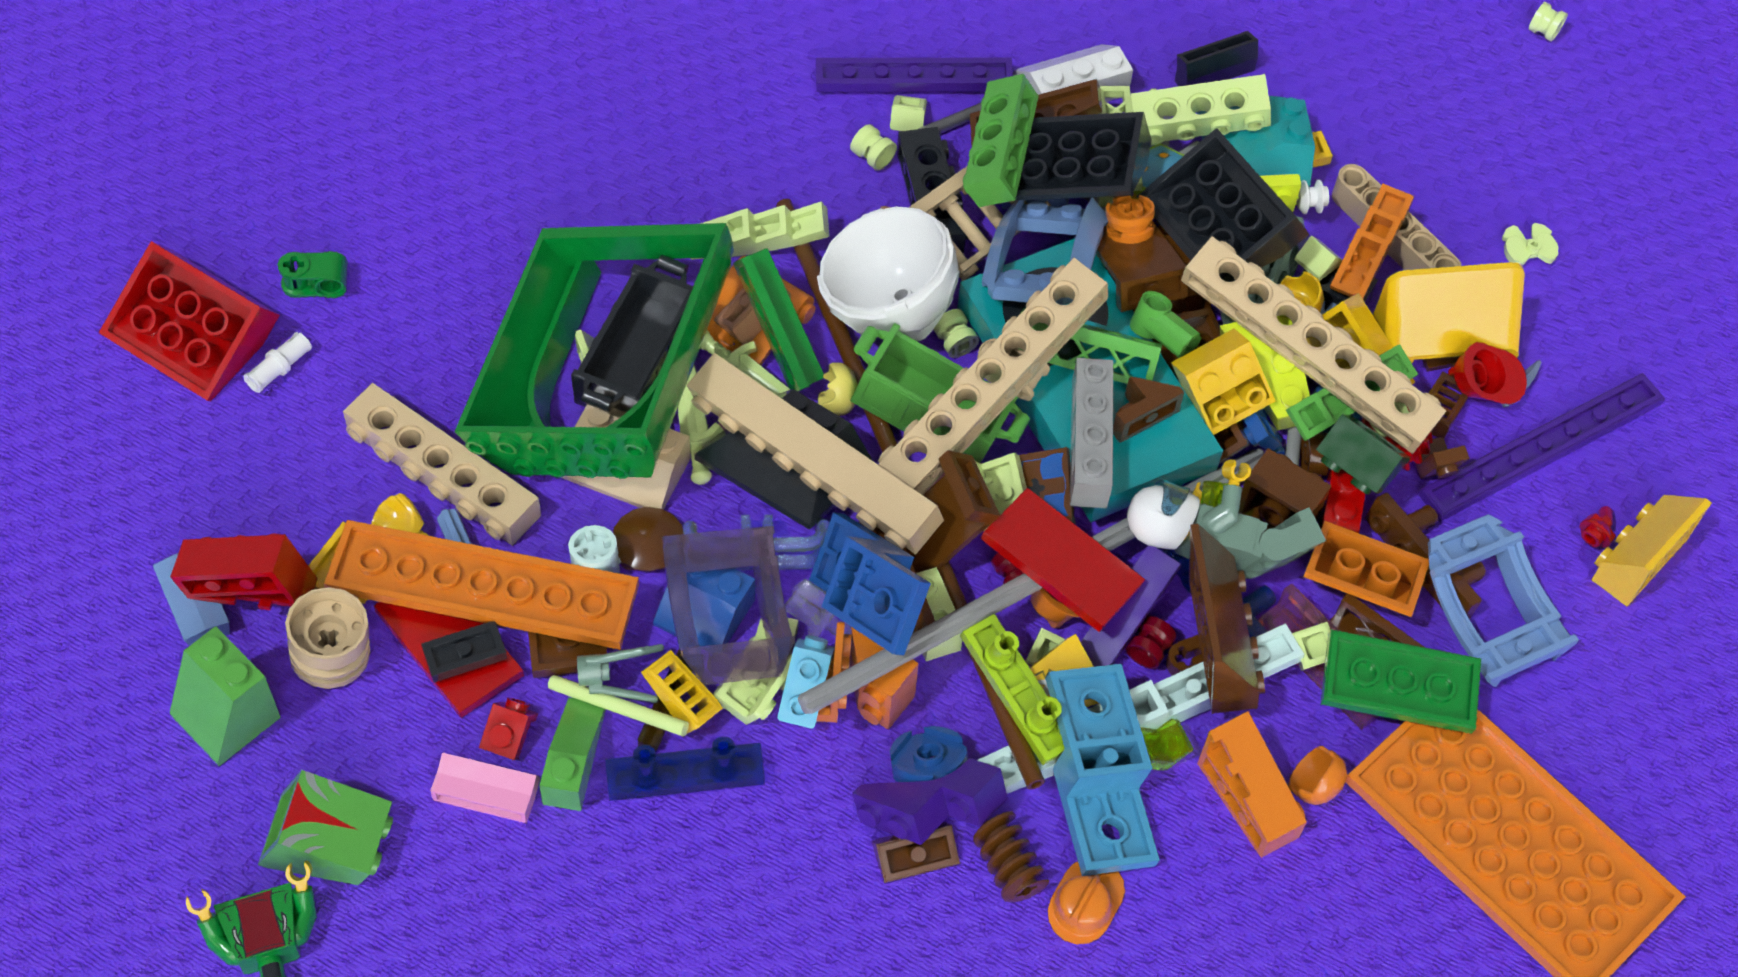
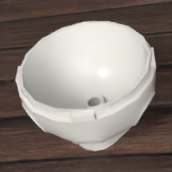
M895 206L886 209L880 208L864 214L861 218L848 224L830 242L821 260L820 275L817 276L820 293L830 308V312L860 335H862L867 326L890 331L893 324L896 323L900 325V332L919 342L932 332L951 305L960 271L958 270L956 251L948 228L935 217L920 209Z

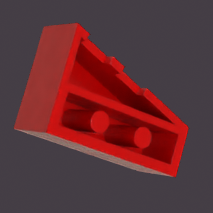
M276 533L261 536L237 535L235 537L184 539L170 578L188 599L235 605L237 599L259 602L258 608L263 610H271L272 604L291 607L300 596L315 589L318 579L285 534Z

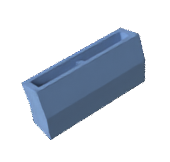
M178 553L153 565L182 637L189 646L215 626L225 636L230 635L229 620L221 603L188 599L170 578Z

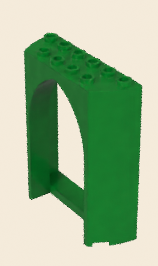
M727 224L542 228L454 431L466 443L465 447L470 452L481 455L492 464L512 475L526 477L551 475L554 477L583 476L594 478L599 476L626 479L627 477L651 478L731 267V257L734 248ZM661 255L673 259L704 258L663 366L643 397L627 413L607 427H551L550 403L552 394L574 341L576 331H578L601 275V270L594 260L659 259Z

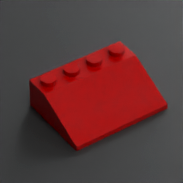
M151 241L101 327L99 334L211 402L263 346L280 315L174 250Z

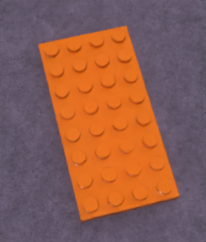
M1478 709L1476 730L1472 734L1404 721L1347 775L1345 782L1553 977H1610L1686 897Z

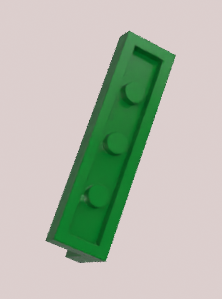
M768 248L734 262V267L789 389L800 391L809 387L810 384L823 379L824 373Z

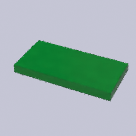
M1331 629L1327 639L1320 705L1472 734L1476 730L1481 658Z

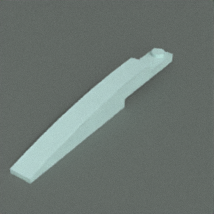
M1286 623L1256 637L1259 658L1254 659L1255 671L1262 670L1264 678L1297 664L1304 658L1302 649ZM1203 662L1158 683L1153 684L1152 680H1149L1129 690L1143 738L1211 709ZM1097 704L1088 710L1100 713L1102 712V706ZM1009 746L978 759V761L1001 768L1007 794L1026 787ZM1032 750L1044 779L1054 776L1053 767L1059 757L1042 765Z

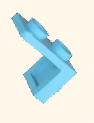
M807 635L805 640L798 638L794 645L777 718L779 721L811 729L815 727L819 711L813 714H805L798 702V697L800 694L826 681L835 647L827 645L828 640Z

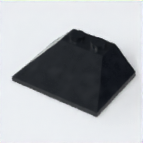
M794 389L776 394L872 460L850 422ZM725 429L695 454L694 459L809 530L836 506L828 499L827 496L829 494L821 488L814 491L800 479L801 474L794 469H791L789 472L782 469L772 459L773 455L765 449L762 453L755 450L745 440L746 436L738 430L733 434Z

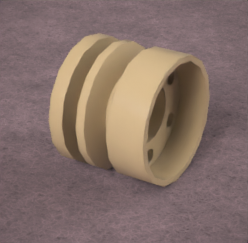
M320 588L300 596L289 608L285 621L291 667L300 679L314 687L330 689L345 686L356 680L366 669L370 657L369 625L366 609L357 597L342 589Z

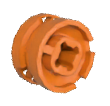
M1130 195L1113 198V203H1107L1106 217L1108 220L1106 225L1107 236L1113 241L1124 244L1141 243L1151 238L1155 232V225L1152 221L1155 215L1153 201L1142 195H1139L1138 199H1131Z

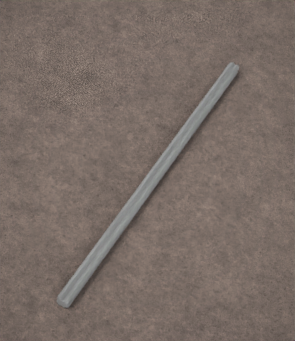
M1262 449L1251 450L1236 458L1235 475L1238 473L1241 463L1249 464L1252 471L1265 452ZM1220 467L1216 471L1199 478L1170 495L1180 499L1187 492L1193 493L1198 482H1201L1199 488L1205 494H1209L1213 484L1217 486V492L1223 490L1224 485H1228L1229 480L1222 475V467ZM1125 518L1092 536V538L1108 551H1111L1135 538V535L1129 528L1128 519ZM1026 574L1014 578L913 633L905 655H894L883 649L800 694L798 702L802 711L805 714H813L960 634L989 616L1042 589V587Z

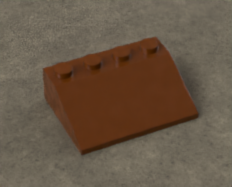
M1198 523L1190 524L1189 585L1211 713L1257 709L1259 694L1265 693V684L1262 670L1255 671L1254 659L1259 658L1256 636L1249 637L1247 626L1252 625L1250 603H1243L1241 593L1246 592L1244 571L1237 570L1235 557Z

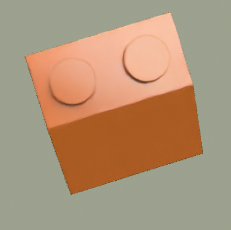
M851 627L850 667L884 649ZM912 659L854 691L857 709L865 720L871 724H880L886 729H890L915 697L919 663Z

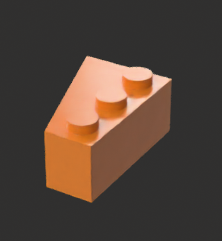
M1249 711L1210 730L1197 764L1259 856L1262 858L1299 838L1307 823L1304 810L1294 799Z

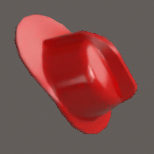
M1475 342L1469 345L1465 353L1457 359L1455 366L1448 370V375L1455 379L1457 387L1467 397L1484 398L1500 404H1513L1519 401L1526 391V373L1521 362L1508 351L1489 346L1485 343Z

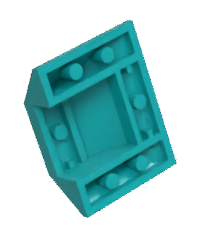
M1269 96L1271 126L1263 127L1257 131L1240 130L1224 135L1259 176L1299 174L1300 180H1305L1310 187L1315 143L1305 100ZM1233 106V107H1230L1229 109L1236 110V109H1239V108H1241V107ZM1205 111L1197 112L1199 115L1207 113Z

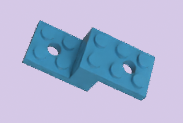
M1122 664L1049 672L1045 680L1050 697L1056 698L1062 707V712L1057 717V723L1065 748L1053 767V773L1082 876L1156 866L1160 859L1139 791L1140 786L1153 768ZM1094 699L1102 706V712H1091L1085 706L1084 700ZM1109 824L1114 826L1119 831L1120 838L1117 840L1107 838L1102 831V825Z

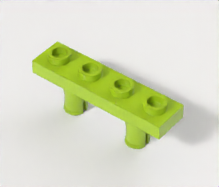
M995 614L964 630L960 635L961 639L1041 764L1045 765L1059 757L1065 749L1057 723V717L1062 712L1061 704L1056 698L1047 696L1018 651V637L1010 631H1005Z

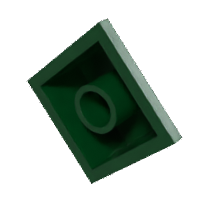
M1342 414L1316 449L1324 455L1320 460L1323 464L1337 473L1341 469L1353 476L1350 483L1367 495L1371 490L1375 493H1381L1412 458L1360 420L1346 414Z

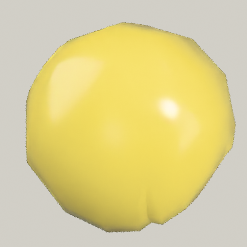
M831 363L829 364V372L823 374V378L830 382L827 385L829 389L818 394V404L838 416H843L852 411L855 406L850 400L858 386L854 372L847 365Z

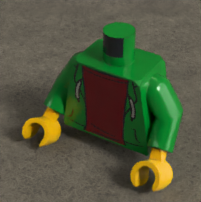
M305 860L304 862L305 877H296L292 872V863H290L285 874L290 883L214 905L215 912H210L209 910L211 898L208 891L201 889L207 899L205 905L201 908L193 907L187 895V909L191 913L198 915L197 925L208 948L227 965H239L243 974H252L259 971L260 977H286L284 964L300 958V946L308 942L317 918L313 888L307 883L313 870L309 861Z

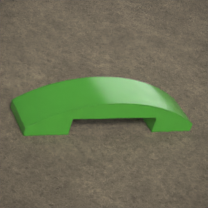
M1400 344L1379 356L1383 364L1393 371L1405 374L1409 379L1419 375ZM1371 380L1365 381V385L1370 390L1380 391V387L1376 382ZM1325 388L1286 410L1304 441L1334 425L1342 414L1351 415L1356 412Z

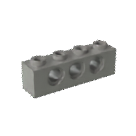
M1077 358L1072 379L1070 506L1107 508L1112 490L1113 360Z

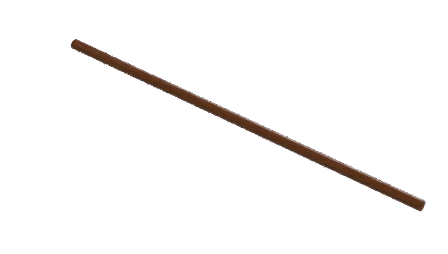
M782 199L776 204V207L785 205L790 211L795 210L790 199ZM810 242L794 246L795 253L843 364L847 365L854 372L858 385L865 372V368L860 356L854 352L855 345L846 324L830 312V308L820 293L817 276L820 275V265ZM863 409L882 453L889 446L895 447L898 443L889 423ZM948 561L938 571L954 608L957 610L968 603ZM968 650L1027 789L1032 790L1042 786L1045 783V779L1029 743Z

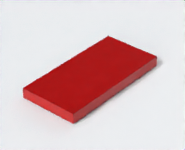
M1026 488L1000 517L983 532L981 540L1098 632L1109 623L1145 581L1142 576L1029 488Z
M378 602L374 605L375 612L432 683L433 680L421 643L484 624L483 622ZM506 650V660L433 684L459 717L463 718L522 678L524 673L523 669Z

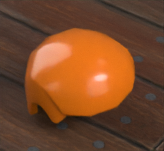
M1317 746L1297 764L1290 776L1288 787L1290 791L1308 804L1320 805L1327 803L1343 790L1347 778L1345 761L1336 752L1328 750L1324 746Z

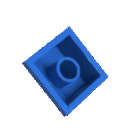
M689 547L670 576L653 625L719 658L755 601V578Z

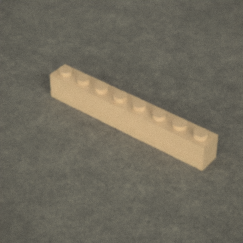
M716 353L707 360L688 382L687 387L694 397L691 402L697 409L706 415L710 412L717 415L719 423L733 434L737 430L746 436L745 440L755 450L762 453L765 449L773 455L772 459L782 469L788 472L794 469L800 473V479L814 491L821 488L829 494L827 496L834 505L843 511L847 507L857 513L856 518L870 530H874L877 527L885 533L884 537L887 541L903 550L905 547L916 555L944 521L938 505Z

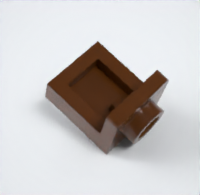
M1439 437L1433 439V443L1430 444V454H1421L1423 462L1421 464L1415 463L1420 479L1438 476L1439 479L1457 474L1459 472L1458 467L1470 458L1465 445L1447 449L1445 440Z

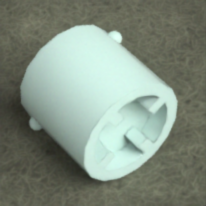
M591 525L577 530L571 536L568 543L571 564L620 573L619 563H621V560L618 557L616 537L611 530L603 526Z

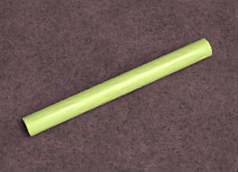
M552 675L549 679L548 689L682 737L688 731L689 722L613 695L589 694L588 686H579V683L556 675Z

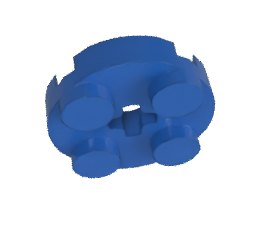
M939 726L924 727V733L912 736V730L903 733L893 742L890 748L892 774L896 782L935 780L952 773L968 760L967 747L963 745L962 737L951 729Z

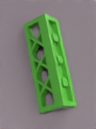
M1037 323L1032 329L1043 331L1049 326L1045 323ZM1084 324L1070 338L1075 341L1081 353L1068 360L1061 358L1057 352L1048 363L1074 370L1077 358L1091 359L1088 354L1102 347L1109 349L1116 360L1113 364V369L1119 366L1123 372L1121 374L1113 371L1114 381L1128 384V379L1133 376H1130L1123 363L1135 356L1150 360L1145 379L1153 381L1163 344ZM1081 342L1091 344L1094 346L1085 350ZM1117 352H1121V353H1125V354H1129V355L1126 356V357H1124V358H1122V359H1120V357L1118 356Z

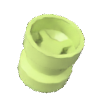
M868 124L855 134L850 144V150L858 157H865L868 165L874 170L879 171L886 167L893 159L897 151V145L891 139L881 137L880 131L872 124Z
M952 309L945 312L933 329L937 337L944 340L943 346L951 358H959L970 353L979 343L977 334L974 329L967 326L968 320L960 309Z

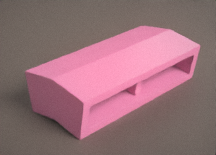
M442 753L438 771L430 791L433 801L527 823L536 797L540 777Z

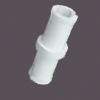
M295 332L278 349L268 351L265 354L266 359L244 375L246 384L254 392L260 393L279 375L285 376L291 370L290 366L312 349L311 343L302 333Z

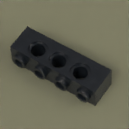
M938 127L898 132L897 156L911 206L954 176L955 170L953 165L948 166L946 160L949 158L948 144L946 139L941 140ZM959 192L956 195L959 198L957 202L963 209L962 196ZM938 207L934 210L935 218L948 228L952 241L964 254L965 240L969 238L946 210L942 211Z

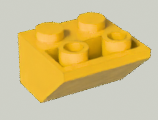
M1236 329L1224 333L1171 362L1181 386L1213 435L1276 402L1250 341Z

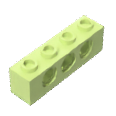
M1265 74L1131 94L1133 112H1144L1152 139L1151 145H1158L1164 141L1178 139L1182 141L1192 140L1195 137L1209 135L1216 128L1223 135H1226L1233 131H1257L1263 127L1271 126V107ZM1233 106L1241 107V108L1236 109V110L1229 109L1230 107H1233ZM1199 111H1205V112H1207V113L1201 114V115L1195 114L1196 112H1199ZM1165 116H1173L1171 119H1162Z

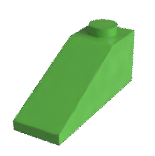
M568 698L548 750L540 782L543 805L576 811L582 810L606 709L575 698Z

